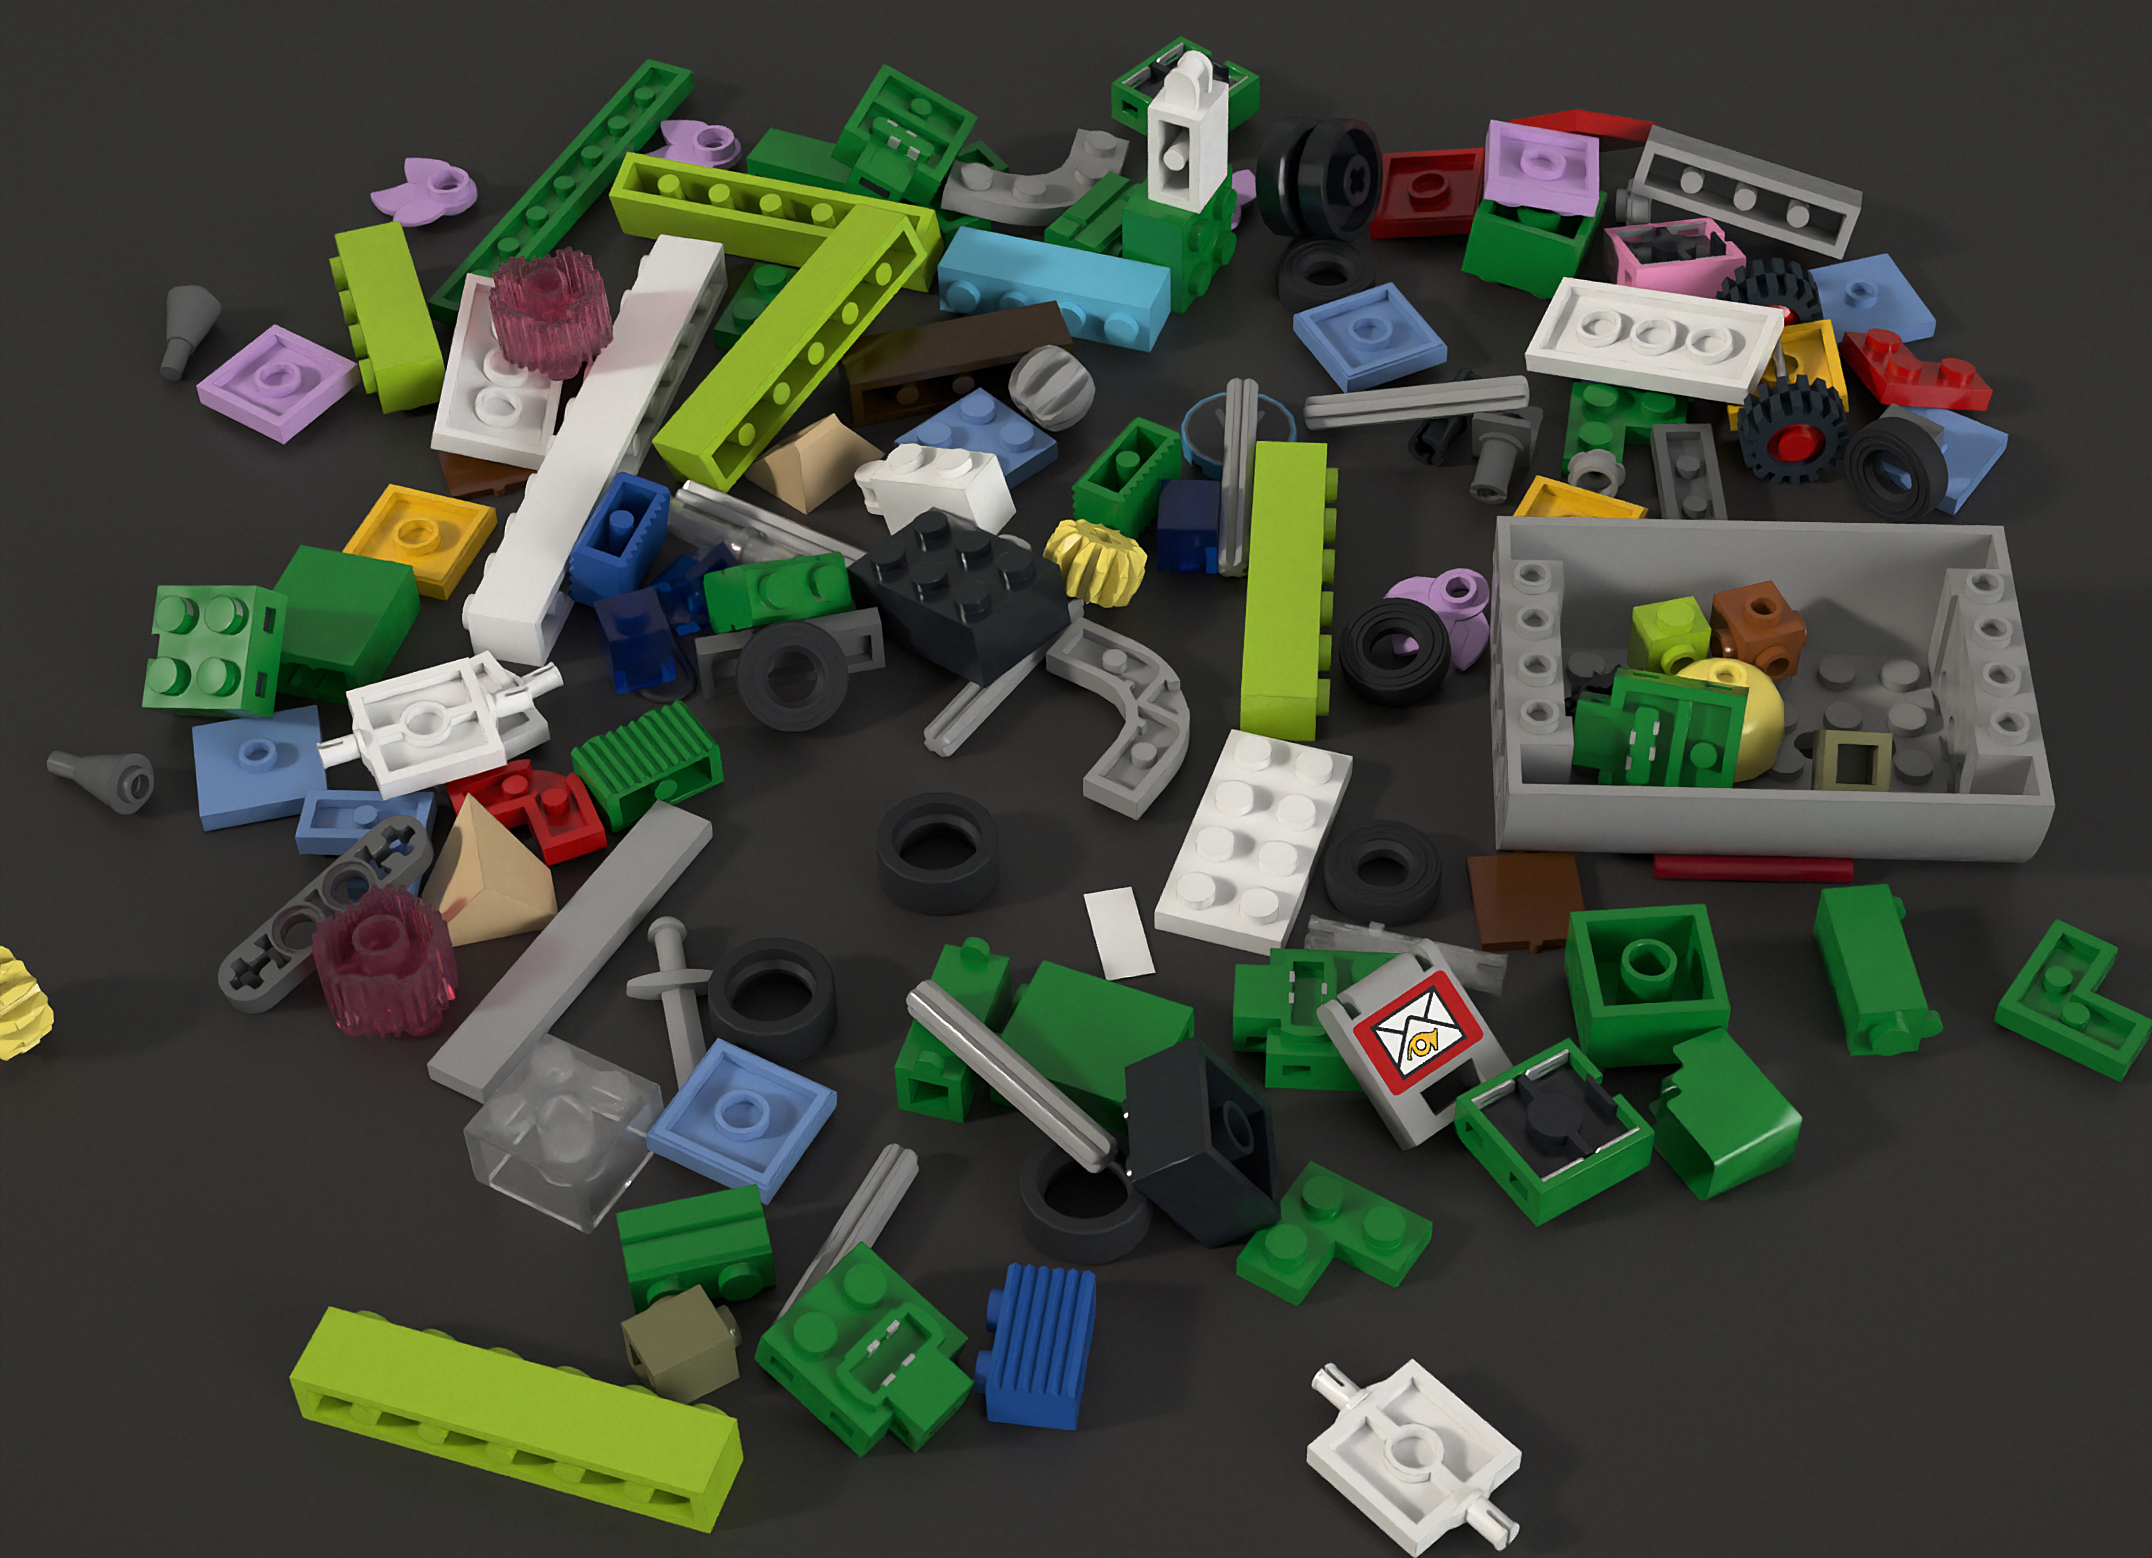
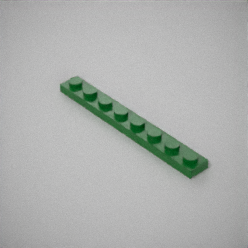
M647 59L427 301L430 319L456 327L467 273L522 284L616 178L626 153H638L661 127V122L666 121L695 88L693 71Z

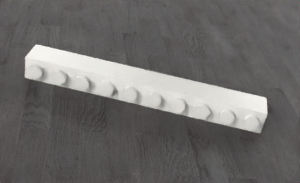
M660 234L650 255L642 257L638 278L632 290L624 292L620 313L614 325L606 327L602 348L596 360L589 361L587 364L583 385L577 397L569 399L565 409L564 422L558 434L552 435L549 438L545 449V459L537 474H531L528 478L525 498L517 513H511L507 519L503 541L497 552L491 553L486 560L484 578L476 593L470 594L465 601L462 622L464 628L470 632L474 656L488 650L496 660L539 667L545 665L575 603L567 595L570 590L568 587L570 583L568 577L571 574L569 571L571 567L569 561L572 558L570 552L616 474L623 471L635 476L637 475L652 444V440L656 436L728 288L723 243Z

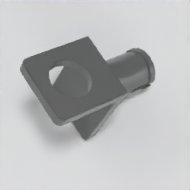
M1528 405L1526 409L1518 411L1474 413L1472 419L1473 459L1479 461L1474 481L1470 487V494L1473 498L1487 504H1501L1506 501L1507 488L1513 466L1530 469L1543 419V410L1541 408Z

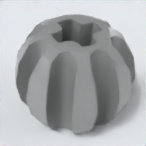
M1052 345L1035 348L1022 357L1011 373L1008 387L1010 396L1019 410L1038 427L1051 432L1068 429L1081 420L1091 407L1095 394L1092 377L1085 367L1066 350Z

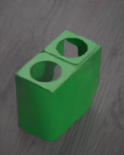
M1723 1027L1673 1046V1053L1682 1062V1066L1677 1072L1663 1078L1660 1087V1098L1651 1102L1648 1107L1657 1121V1125L1651 1127L1655 1131L1653 1148L1701 1201L1707 1200L1792 1162L1802 1126V1117Z

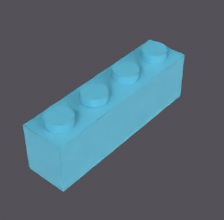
M960 226L938 264L941 310L975 316L1056 300L1070 336L1150 353L1171 312V268L964 226Z

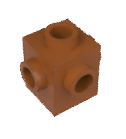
M1772 580L1714 594L1709 623L1711 628L1710 649L1713 658L1737 659L1754 665L1769 676L1772 682L1797 675L1801 648L1807 642L1805 622L1798 611H1792Z

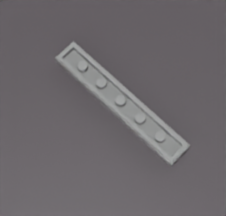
M658 799L427 1063L430 1079L486 1105L712 839L711 821Z

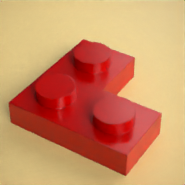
M1873 328L1869 329L1868 333H1844L1839 353L1880 404L1891 405V403L1901 406L1986 412L1993 391L1976 372V368L1969 362L1957 358H1945L1941 363L1919 361L1904 345L1899 335L1885 329Z

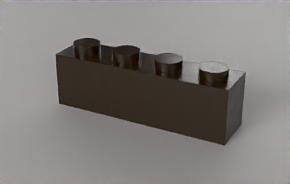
M1056 300L858 337L837 362L839 384L853 427L858 428L941 412L978 388H982L997 400L1011 398L1008 389L1011 373L1022 357L1033 349L1046 345L1060 347L1074 357L1073 340Z

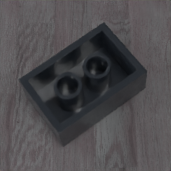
M932 507L915 517L911 523L884 542L874 546L867 554L846 568L856 609L878 608L884 638L984 688L1072 624L1059 564L936 507Z

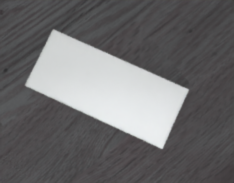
M1125 887L1083 894L1106 980L1110 981L1155 973L1132 888Z

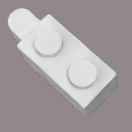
M1191 50L1182 55L1178 61L1177 68L1169 72L1164 80V87L1148 106V199L1200 214L1227 177L1229 84L1212 79V64L1201 52Z
M915 443L900 444L889 454L886 461L874 460L860 466L854 474L856 482L864 494L867 510L872 514L884 515L891 535H894L911 523L915 517L932 507H936L994 535H997L1016 513L996 454L973 452L965 449L920 446Z

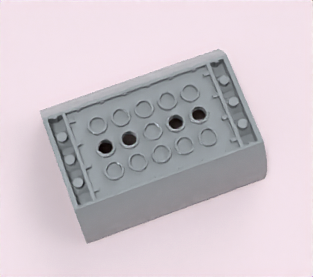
M1497 516L1489 647L1496 850L2026 862L2038 851L2049 828L2056 805L2004 526ZM1772 580L1792 611L1796 610L1801 614L1807 630V642L1801 648L1797 675L1773 681L1784 702L1785 734L1783 744L1778 751L1777 760L1769 770L1754 779L1733 783V788L1597 785L1600 769L1572 765L1574 748L1572 717L1565 716L1564 699L1571 696L1572 683H1587L1592 678L1593 670L1600 675L1610 673L1618 664L1623 668H1629L1627 654L1633 607L1694 596L1709 624L1715 593ZM1709 643V649H1708L1707 659L1713 658L1712 653H1711V649H1710V643ZM1814 730L1893 733L1890 792L1811 790L1812 759L1804 757L1799 750H1813Z

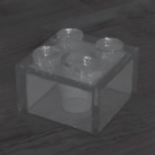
M545 1032L463 1131L477 1181L590 1235L654 1154V1152L647 1149L646 1134L663 1113L664 1107L659 1084Z

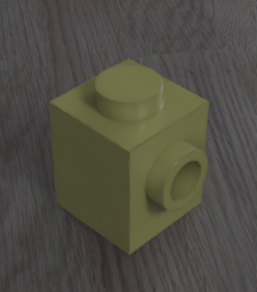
M1814 730L1811 790L1890 792L1893 733Z
M700 1284L679 1295L663 1297L656 1301L648 1310L621 1322L629 1364L643 1387L651 1390L660 1398L687 1404L740 1378L735 1348L743 1344L739 1327L726 1305L715 1309Z

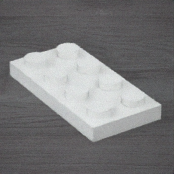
M467 273L430 448L533 470L540 469L545 459L547 442L554 432L571 339V316L573 311H576L577 296Z
M1563 277L1525 353L1527 371L1744 405L1746 396L1749 393L1754 395L1784 328L1783 309Z
M1231 729L1155 909V929L1269 957L1270 948H1285L1352 776L1353 757Z

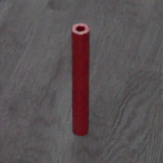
M1654 853L1653 855L1654 879L1852 883L1854 871L1853 858Z

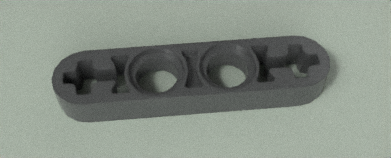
M401 814L389 816L379 822L228 954L221 963L217 975L219 986L231 1005L240 1012L248 1014L265 1012L275 1006L416 881L431 865L434 855L432 842L421 822L412 816ZM398 839L403 844L411 843L414 850L407 856H404L400 852L392 854L389 846ZM373 859L379 869L383 867L387 875L384 879L379 880L372 866L368 864L370 860ZM352 878H361L369 882L368 893L360 902L353 905H342L335 901L336 890L344 881ZM301 922H313L319 926L318 937L309 947L296 950L285 946L286 934L294 925ZM274 947L282 961L286 964L282 969L266 953L270 948ZM247 971H250L256 976L260 975L263 983L254 990L251 986H243L239 978Z

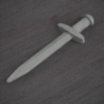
M665 916L655 920L648 930V942L656 947L660 972L642 975L629 980L626 993L631 998L663 1001L677 1084L680 1090L706 1054L696 997L708 994V980L713 970L687 969L682 944L687 937V930L684 924L677 918Z

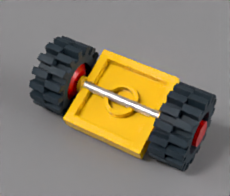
M1772 258L1771 267H1764L1763 260L1759 259L1752 261L1754 270L1747 272L1743 265L1735 269L1736 281L1726 277L1721 283L1722 291H1717L1715 299L1783 309L1784 328L1754 395L1749 393L1744 399V405L1726 402L1731 431L1738 430L1742 453L1748 469L1753 467L1754 475L1760 479L1768 473L1770 483L1779 485L1783 476H1788L1790 485L1800 484L1799 476L1807 474L1810 482L1820 479L1818 469L1822 467L1830 473L1837 467L1835 458L1840 460L1845 458L1846 445L1850 442V434L1845 413L1849 412L1848 394L1831 319L1824 320L1817 284L1814 282L1812 274L1807 269L1802 272L1800 264L1791 261L1785 269L1782 258Z

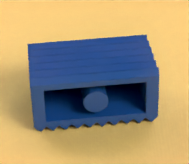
M623 471L616 474L570 552L572 556L569 561L571 564L569 568L571 574L568 577L570 580L568 585L570 590L567 595L573 601L616 616L625 614L626 606H630V598H634L635 590L639 589V583L644 581V574L648 573L649 566L653 565V558L657 557L658 550L662 549V542L666 541L671 495L668 487Z
M1015 1262L1009 1265L1005 1289H991L987 1308L986 1330L989 1333H996L993 1351L979 1350L974 1378L975 1394L986 1395L988 1421L1076 1431L1092 1331L1094 1329V1319L1096 1317L1095 1274L1089 1270L1080 1273L1074 1268L1067 1272L1060 1267L1051 1270L1045 1265L1040 1268H1036L1032 1264L1023 1267Z

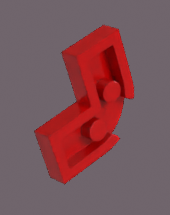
M530 759L508 762L505 766L444 783L449 803L456 818L467 794L470 793L507 829L528 823L547 867L608 847L604 827L586 787L574 772L565 777L550 771L532 770Z

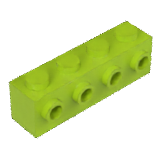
M400 220L334 234L339 257L329 258L336 289L341 291L339 292V297L346 324L357 323L348 326L356 359L368 358L358 361L366 394L378 393L383 414L401 410H412L419 406L440 402L446 374L443 358Z

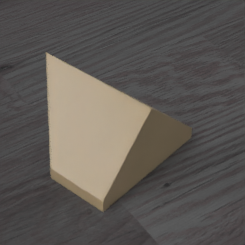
M835 413L780 440L757 457L746 469L744 475L751 482L807 515L855 479V471L860 466L870 461L880 460L886 454L843 425Z
M468 793L421 894L431 951L545 929L558 914L550 869Z

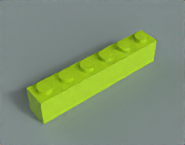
M632 152L626 153L609 194L624 234L657 240L661 234L723 243L724 253L798 268H801L857 203L907 215L928 256L901 288L927 293L944 251L935 209Z
M857 203L653 438L652 443L676 481L685 483L687 480H695L724 493L730 490L928 256L906 214Z
M1256 441L1241 684L1240 731L1278 740L1315 741L1316 716H1329L1330 679H1319L1318 671L1330 672L1332 635L1320 634V628H1332L1333 591H1321V585L1334 586L1335 549H1323V544H1335L1337 508H1325V503H1337L1338 468L1326 467L1327 443Z
M329 1306L289 1377L301 1414L305 1419L709 1534L744 1459L737 1419L729 1417L723 1411L711 1405L695 1404L689 1406L663 1399L642 1386H616L591 1379L586 1373L573 1367L560 1366L555 1369L523 1360L516 1353L504 1348L494 1347L486 1350L457 1342L453 1337L439 1330L425 1329L421 1332L392 1324L384 1317L370 1311L352 1313Z

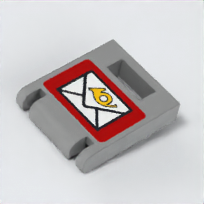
M1427 938L1413 945L1410 948V953L1403 952L1338 994L1337 997L1341 1004L1333 999L1317 1009L1320 1023L1403 1152L1418 1146L1454 1121L1456 1099L1433 1114L1420 1092L1453 1070L1464 1087H1472L1471 1089L1514 1067L1437 946Z

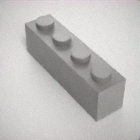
M1655 125L1651 127L1630 192L1841 260L1861 210L1863 193L1862 191Z

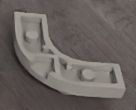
M1078 128L1069 158L1063 166L1048 174L1032 176L1004 173L992 170L983 164H967L954 160L943 191L941 208L1006 224L1050 226L1110 171L1121 175L1129 141L1116 138L1104 131H1087Z
M1079 616L1047 651L1046 669L1055 675L1098 693L1116 705L1126 723L1117 740L1083 778V796L1138 820L1169 784L1185 759L1190 737V711L1180 690V679L1160 656L1146 646Z

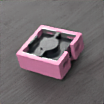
M1710 217L1604 229L1603 272L1615 285L1715 299L1717 291H1722L1721 283L1726 277L1736 281L1734 270L1742 265L1746 269V256L1732 241L1724 242L1725 233Z

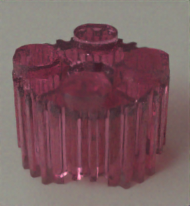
M572 247L556 250L557 256L555 258H551L548 254L543 259H539L537 256L533 257L531 262L525 261L524 256L517 258L511 256L508 258V264L501 263L499 265L500 270L493 271L495 287L490 289L491 296H489L490 309L503 358L511 364L517 363L519 369L528 367L529 372L539 369L540 374H545L552 381L571 379L577 375L579 367H582L581 362L593 361L592 355L599 356L601 354L600 348H607L614 339L603 278L600 277L598 269L594 270L591 256L589 254L583 256L581 250L573 252Z
M387 884L384 889H379L377 885H373L370 891L362 895L360 904L355 906L349 903L346 905L347 911H336L334 913L335 920L332 916H329L325 921L316 923L317 932L312 934L314 943L311 945L329 1011H332L337 1026L348 1036H361L365 1034L366 1037L370 1038L374 1033H379L380 1039H385L388 1033H393L396 1038L400 1037L402 1031L406 1030L414 1036H426L441 1026L443 1022L442 1010L449 1009L448 1000L455 999L454 989L459 988L457 978L459 977V971L447 922L442 919L439 910L434 911L431 903L423 905L421 898L416 897L414 899L413 895L407 891L406 885H401L398 889H393L392 884Z

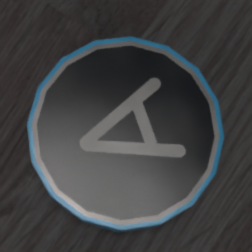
M1227 392L1218 393L1200 400L1186 413L1181 426V444L1185 459L1191 465L1193 460L1202 467V474L1222 481ZM1258 394L1256 441L1296 442L1297 430L1293 415L1280 402L1263 394Z

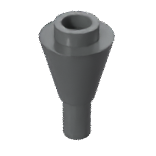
M178 286L171 289L167 294L166 344L168 347L159 370L160 375L167 380L178 381L181 379L189 354L196 349L222 314V307L219 301L210 291L201 286Z
M55 750L49 755L47 760V769L51 774L76 781L78 785L119 814L129 815L136 812L148 800L153 791L154 773L152 765L148 758L140 753L87 755L82 757L65 751Z

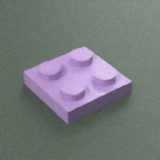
M1490 120L1485 149L1484 199L1494 200L1509 207L1524 205L1552 210L1554 213L1562 216L1583 215L1594 217L1599 201V138Z
M274 324L196 385L202 404L285 444L359 384L361 376L357 363Z

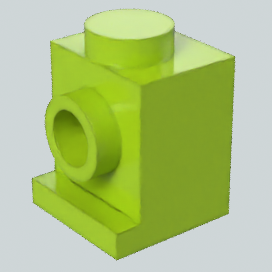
M1694 596L1633 607L1627 664L1630 669L1642 668L1648 672L1675 676L1680 670L1695 661L1707 659L1711 628Z

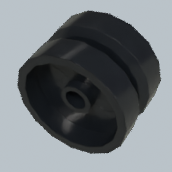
M1286 116L1276 121L1264 138L1257 159L1255 178L1257 205L1264 224L1273 234L1295 238H1312L1316 236L1322 239L1354 241L1364 235L1373 222L1381 200L1383 164L1378 140L1368 124L1356 119L1329 118L1323 121L1303 116Z

